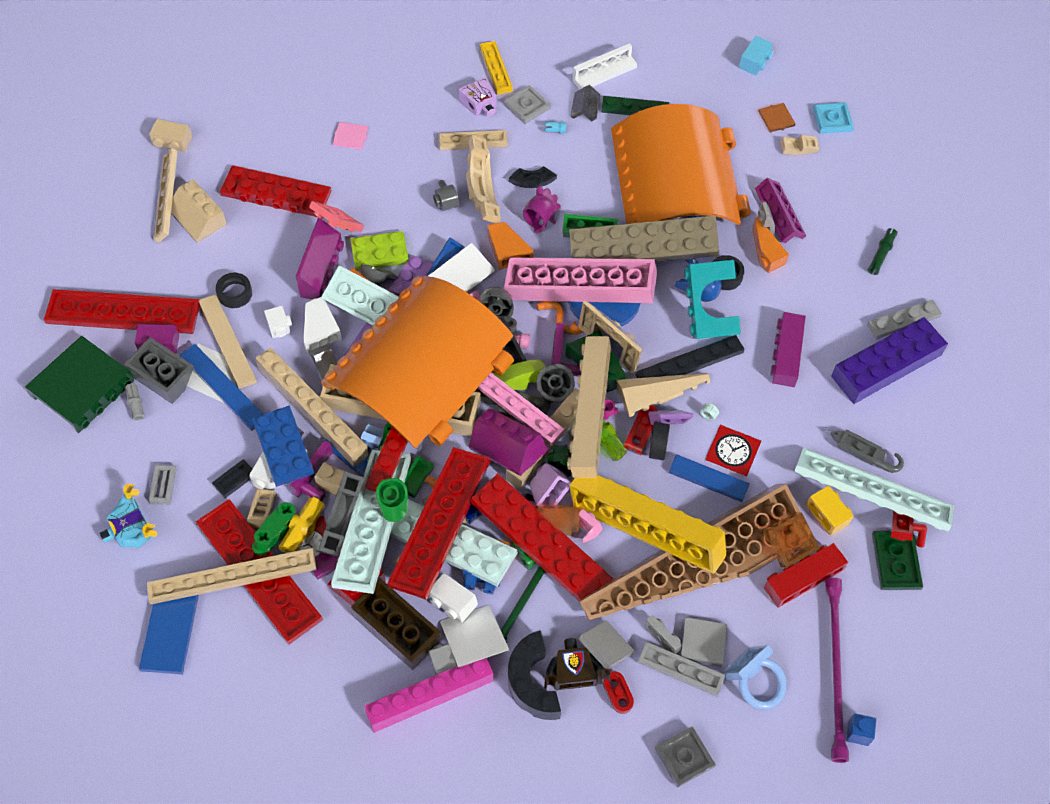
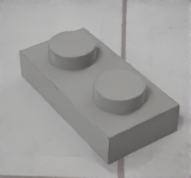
M651 615L646 620L644 628L667 651L678 654L682 646L680 639L666 629L662 620L656 619Z

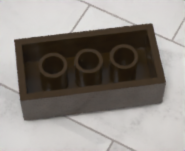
M381 578L377 580L373 594L364 593L350 607L352 616L412 670L429 654L433 647L442 641L441 631Z

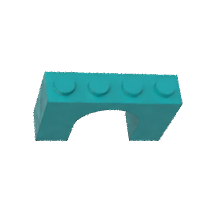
M734 260L686 265V269H684L685 280H688L686 297L690 301L688 316L691 317L692 322L689 326V331L693 339L740 335L739 316L712 317L705 312L701 304L702 291L709 283L718 280L736 279Z

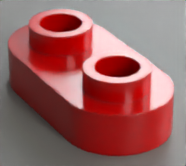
M611 671V682L615 681L618 685L613 687L608 679H604V689L613 709L619 714H626L633 707V696L624 676L620 672ZM625 701L626 706H620L618 702Z

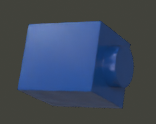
M854 713L848 720L846 741L869 746L875 739L876 718Z

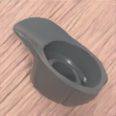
M367 264L361 265V275L378 286L385 279H399L397 275L389 270Z

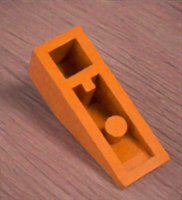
M756 217L752 231L757 258L760 266L770 273L786 265L789 253L767 227L763 228L762 221H759L758 217Z

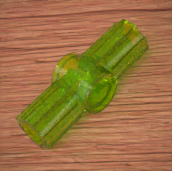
M603 419L600 446L603 447L612 461H618L627 454V450L617 438L613 425Z

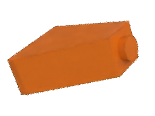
M500 222L487 225V236L498 270L508 268L509 258H533V249L507 223Z

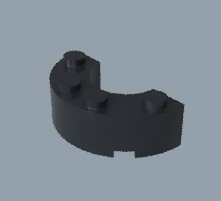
M539 630L524 637L513 649L508 663V687L512 698L522 710L539 719L557 720L561 717L557 692L539 688L530 676L531 668L538 661L544 659L546 653L542 633Z

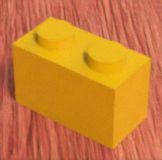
M830 486L810 496L806 504L830 536L848 526L854 517L850 508L843 504L838 493L832 490Z

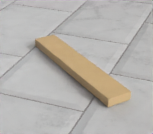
M173 148L163 156L154 233V241L159 243L169 235L178 152Z
M216 294L200 299V308L237 387L241 389L257 383Z

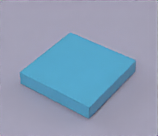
M846 102L814 104L813 111L820 134L853 132L854 126Z

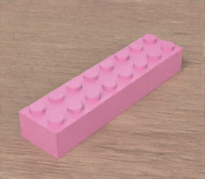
M509 258L504 289L511 295L512 300L584 302L586 300L588 302L653 303L657 270L655 259Z

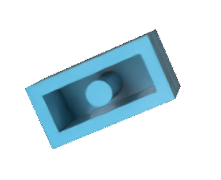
M755 36L741 56L739 68L757 75L760 70L764 69L766 61L771 59L774 52L772 51L773 43Z

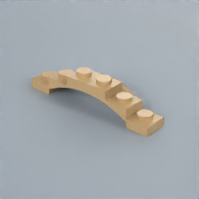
M471 135L468 139L470 153L467 155L469 170L465 173L470 201L475 202L476 210L481 211L483 220L499 223L501 220L500 206L496 202L492 185L490 152L485 139Z

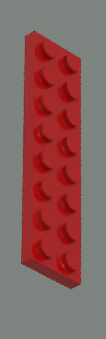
M53 289L44 321L46 324L126 330H137L138 324L176 325L179 333L194 334L200 304L199 299Z
M455 447L452 448L387 583L389 587L427 600L469 510L470 500L476 494L490 464L489 457Z
M498 473L471 498L470 502L576 600H582L614 579Z
M230 499L195 521L196 525L227 565L274 556L271 551L263 556L253 552L252 544L255 541V531ZM291 576L243 585L288 645L323 620L321 614Z

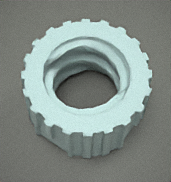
M705 403L700 410V414L704 419L714 421L719 415V410L713 404Z

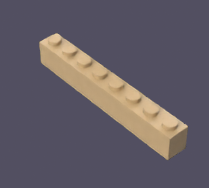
M609 336L586 337L585 344H582V356H584L583 360H580V371L582 373L578 375V387L580 389L576 391V403H578V406L574 407V419H576V422L572 424V436H574V439L570 441V453L572 455L568 457L567 462L568 470H571L573 478H597L611 352Z
M271 347L255 358L259 371L353 467L366 460L365 458L369 456L367 445Z

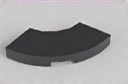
M544 166L533 171L519 168L509 177L508 182L523 188H537L555 181L557 174Z

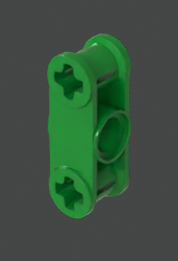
M283 502L279 504L255 532V541L252 544V550L255 554L267 555L275 544L282 539L289 529L290 521L296 512V508L292 503Z

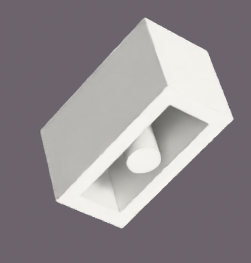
M445 573L434 583L429 594L430 602L434 607L438 609L441 607L451 619H457L460 622H463L478 605L475 594Z

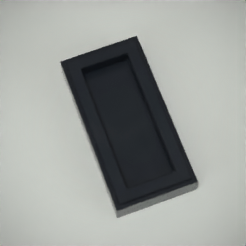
M243 459L213 481L212 485L225 499L251 480L249 475L253 469Z

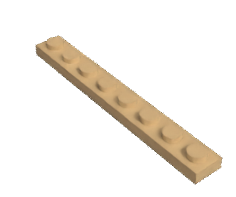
M309 548L147 582L148 600L150 604H156L317 570L314 550Z

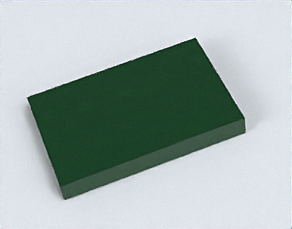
M873 531L872 538L881 590H922L923 582L914 531L912 541L891 538V531Z

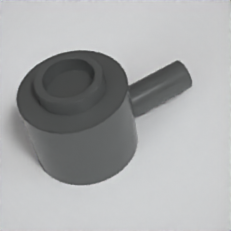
M440 180L438 182L440 188L435 189V194L433 195L436 207L440 208L442 212L458 207L459 198L455 187L452 184L447 186L444 180Z

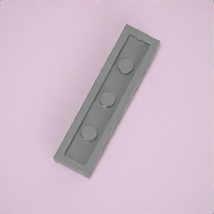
M932 299L870 320L867 326L875 339H879L899 331L922 317L931 321L940 318L942 313Z
M649 642L645 643L638 660L639 664L716 697L726 676Z

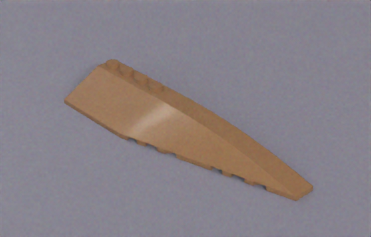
M775 484L707 523L725 531L726 557L714 574L660 550L580 600L579 603L588 620L748 576L813 538L787 484Z

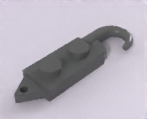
M847 429L846 431L830 432V435L838 445L837 448L870 465H875L890 473H897L904 467V460L901 455L894 454L899 463L896 466H892L884 462L885 452L882 447Z

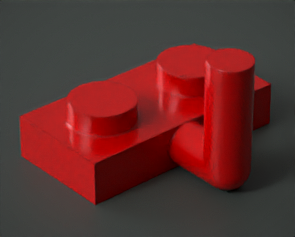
M893 510L891 538L912 541L913 531H917L916 545L923 548L926 541L927 526L914 523V518L898 514Z

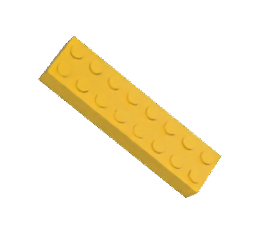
M598 474L597 478H575L569 485L575 510L580 512L583 508L586 512H591L596 520L712 574L716 572L726 557L725 531H722L717 526H711L699 518H693L681 510H675L663 502H657L645 494H639L627 486L619 485L613 480L606 479Z

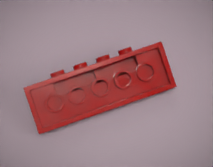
M232 165L221 187L220 194L221 196L238 199L243 202L256 203L260 206L264 205L275 209L287 210L292 213L317 217L313 214L314 210L309 208L311 202L314 201L326 205L332 190L330 186Z

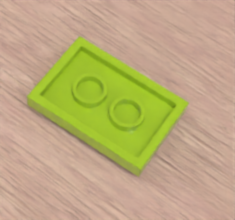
M404 231L350 238L356 271H361L362 264L382 268L403 265L409 260Z

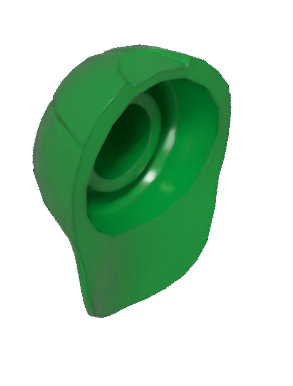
M399 478L382 480L376 489V497L381 512L389 522L400 521L407 513V487Z

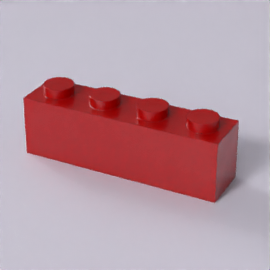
M835 543L829 546L825 544L818 548L815 554H807L802 557L799 563L787 565L783 572L771 574L766 579L767 582L764 589L777 608L823 583L827 578H831L844 571L849 562Z

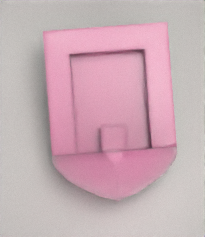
M582 508L577 514L574 522L588 532L582 543L594 539L603 530L600 522L596 520L591 512H586Z

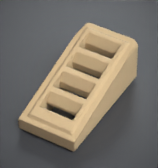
M256 489L247 517V522L253 529L258 530L265 519L272 514L276 491Z

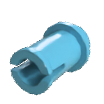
M546 121V126L552 127H546L545 132L566 133V122Z

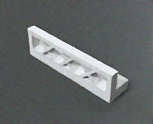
M629 43L573 67L574 84L582 92L637 68V62L631 56L632 45Z

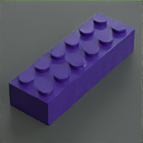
M922 317L836 364L831 377L852 403L856 404L942 356L948 343L925 317Z

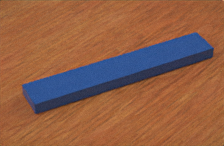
M196 344L181 353V358L194 366L193 371L251 431L255 429L252 418L263 413Z

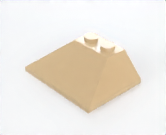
M585 300L582 304L578 327L586 335L601 330L604 331L623 348L619 364L634 375L642 348L633 335L629 332L626 333L617 321L611 320L607 315Z

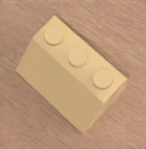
M194 179L178 187L172 199L171 214L196 242L201 241L227 225L223 211Z

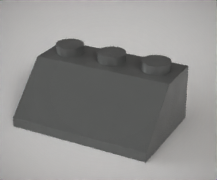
M151 337L124 363L135 380L171 404L186 390L194 369L192 364Z

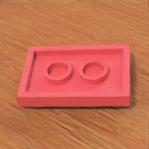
M314 201L309 206V208L314 210V215L322 219L326 218L328 220L327 223L335 228L348 229L351 232H354V230L362 232L365 226L339 208Z

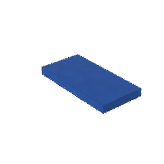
M199 595L153 604L139 666L141 672L183 675Z

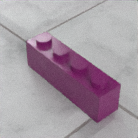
M784 312L782 318H778L776 329L779 330V334L776 333L774 341L777 349H774L772 360H775V365L771 366L770 376H773L772 384L795 388L799 376L805 315Z

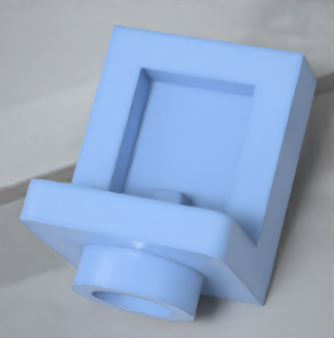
M367 424L360 439L367 445V448L378 449L384 430Z

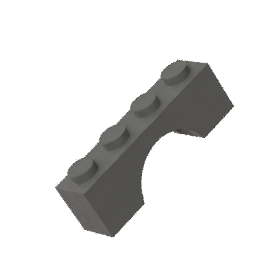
M344 472L318 552L336 558L339 557L364 477Z

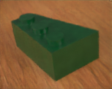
M600 331L567 343L565 356L580 365V360H583L584 357L582 356V344H585L586 337L603 336ZM612 350L610 352L607 393L617 389L616 380H623L626 377Z

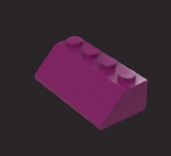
M320 218L316 221L296 273L300 297L307 299L322 297L329 280L333 277V268L338 264L339 252H342L344 247L341 233Z
M490 408L475 420L469 448L474 452L489 457L491 461L519 476L548 451L541 433Z

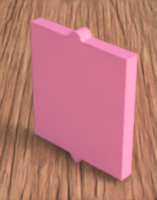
M339 122L337 131L334 132L333 145L363 149L364 142L367 140L368 126Z

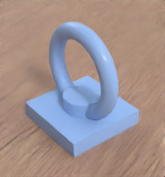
M769 645L750 647L722 672V674L726 675L724 678L726 681L739 680V690L744 700L752 707L760 710H767L777 706L784 698L787 688L786 677L782 668L775 661L768 659L773 653ZM762 666L770 668L778 680L776 694L767 701L755 699L747 686L748 678L757 674Z

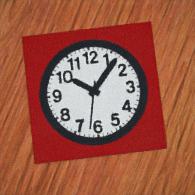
M720 424L705 460L747 477L761 440Z

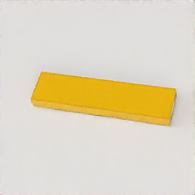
M496 41L481 43L480 50L496 94L513 92V86Z

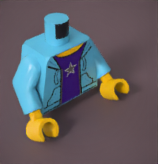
M128 483L124 486L123 496L106 517L110 528L99 532L104 543L116 538L121 547L140 548L149 539L157 536V531L152 530L155 525L146 522L135 498H132V496L139 495V490L133 489L134 484Z

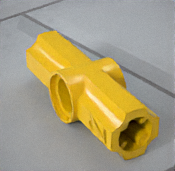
M309 497L299 515L296 514L291 519L289 530L279 545L281 551L290 553L299 550L304 540L310 538L313 534L316 521L324 510L325 504L315 497Z

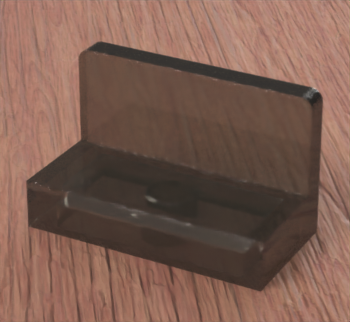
M587 85L574 93L571 111L573 119L582 114L591 122L597 119L600 93L591 85Z

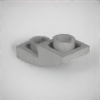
M762 202L761 209L758 210V219L762 221L763 228L767 227L774 235L775 225L770 208L766 202Z

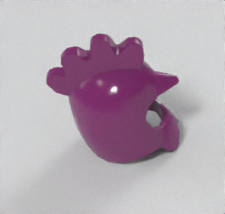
M541 186L537 187L536 195L526 204L523 210L525 221L534 228L536 234L545 230L548 221L556 224L555 214L556 211L561 209V205L557 203V195H551L549 188L543 189ZM540 219H543V225L539 224Z

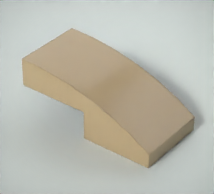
M801 134L799 139L783 136L780 140L782 154L804 155L819 151L818 140L815 136Z

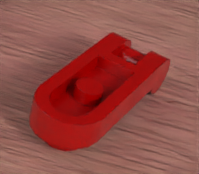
M649 405L648 410H639L623 449H631L636 451V454L642 455L654 425H651L648 413L649 411H658L656 407ZM633 439L640 440V443H634Z

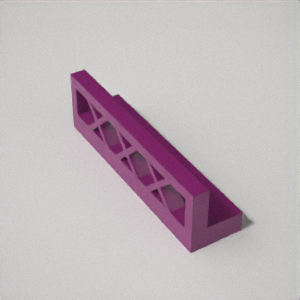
M767 177L755 187V190L761 202L768 204L775 230L781 242L787 243L794 236L804 239L806 234L780 183Z

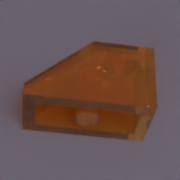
M573 505L536 506L537 512L566 536L572 535V532H579V507Z

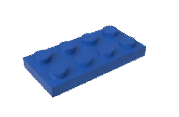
M290 405L252 418L276 487L314 474Z

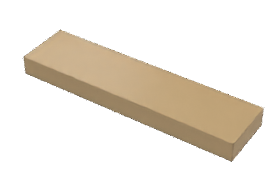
M506 130L439 133L440 150L470 149L468 139L471 135L485 139L487 148L508 147Z

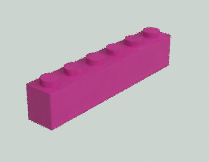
M487 658L461 667L456 666L364 705L373 732L375 733L493 682V672Z

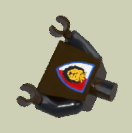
M568 638L564 640L565 650L557 651V656L551 659L546 669L544 688L547 689L548 685H553L557 691L593 687L597 684V677L601 685L602 679H608L611 682L610 671L605 669L589 653L586 647L578 648L576 638Z

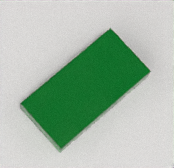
M419 456L415 458L408 469L404 482L408 495L413 498L416 497L425 483V479L434 469L433 463Z

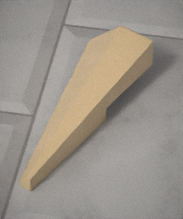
M708 373L616 380L617 392L623 401L624 410L629 417H632L640 409L643 411L648 410L649 405L662 404L683 395L686 389L691 388L694 390L697 389V385L700 383H710V377Z

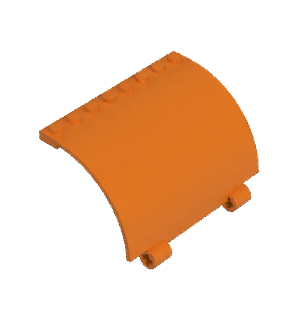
M666 104L634 113L611 127L626 224L664 221L683 216L706 215L727 219L740 225V218H745L751 214L747 195H738L729 150L736 146L733 129L730 127L721 129L718 115L712 111L695 105Z
M417 276L412 280V284L400 293V297L387 307V311L375 320V324L363 333V337L350 347V351L338 360L337 365L325 374L324 379L321 381L325 388L344 391L370 407L390 423L414 448L426 436L437 446H442L454 432L447 422L492 371L502 376L514 362L513 357L505 350H502L514 335L485 305L466 291L445 280L430 276Z

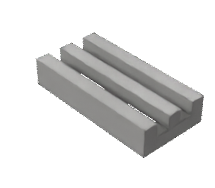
M155 465L149 497L150 504L158 503V505H163V503H166V505H171L177 471L176 466ZM163 471L159 498H156L160 472ZM170 471L166 497L164 498L168 472Z

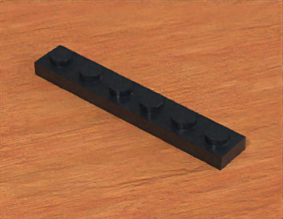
M737 335L638 370L635 376L636 378L686 375L744 353L745 349Z

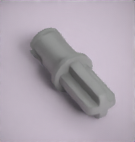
M130 383L125 387L128 397L127 405L130 406L132 419L140 421L145 417L142 408L143 400L139 396L137 385Z

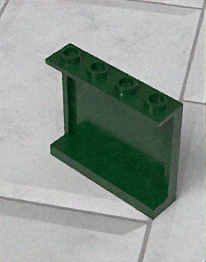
M81 335L25 386V389L30 397L34 400L38 399L70 423L79 434L89 426L93 419L101 415L111 402L116 401L118 396L126 389V385L134 382V378L127 368Z

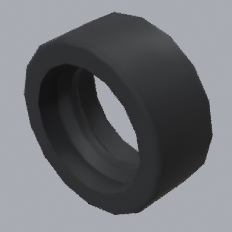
M722 255L714 259L713 262L734 260L735 272L737 273L736 279L721 280V290L730 291L736 289L741 284L745 273L744 266L736 257Z
M233 272L225 274L218 279L216 294L220 303L225 307L240 308L250 301L252 287L245 275ZM232 284H240L245 287L240 295L234 297L223 294L224 290Z
M654 422L649 452L650 459L665 460L670 424Z

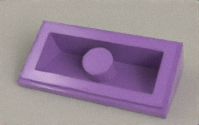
M681 410L649 411L648 413L651 425H654V422L684 424L693 417V413Z

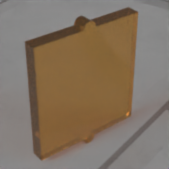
M784 103L770 105L758 110L770 133L778 130L784 131V129L796 125Z

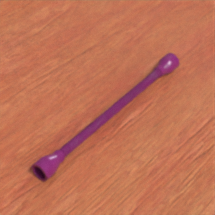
M833 577L825 580V590L831 607L835 735L831 748V761L846 763L849 762V749L843 734L838 613L842 580Z

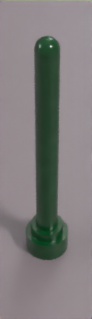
M540 566L501 629L506 643L508 633L545 573V570Z

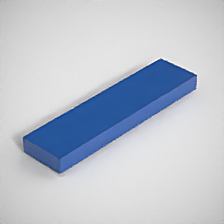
M677 454L669 470V473L739 502H743L750 485L748 482Z

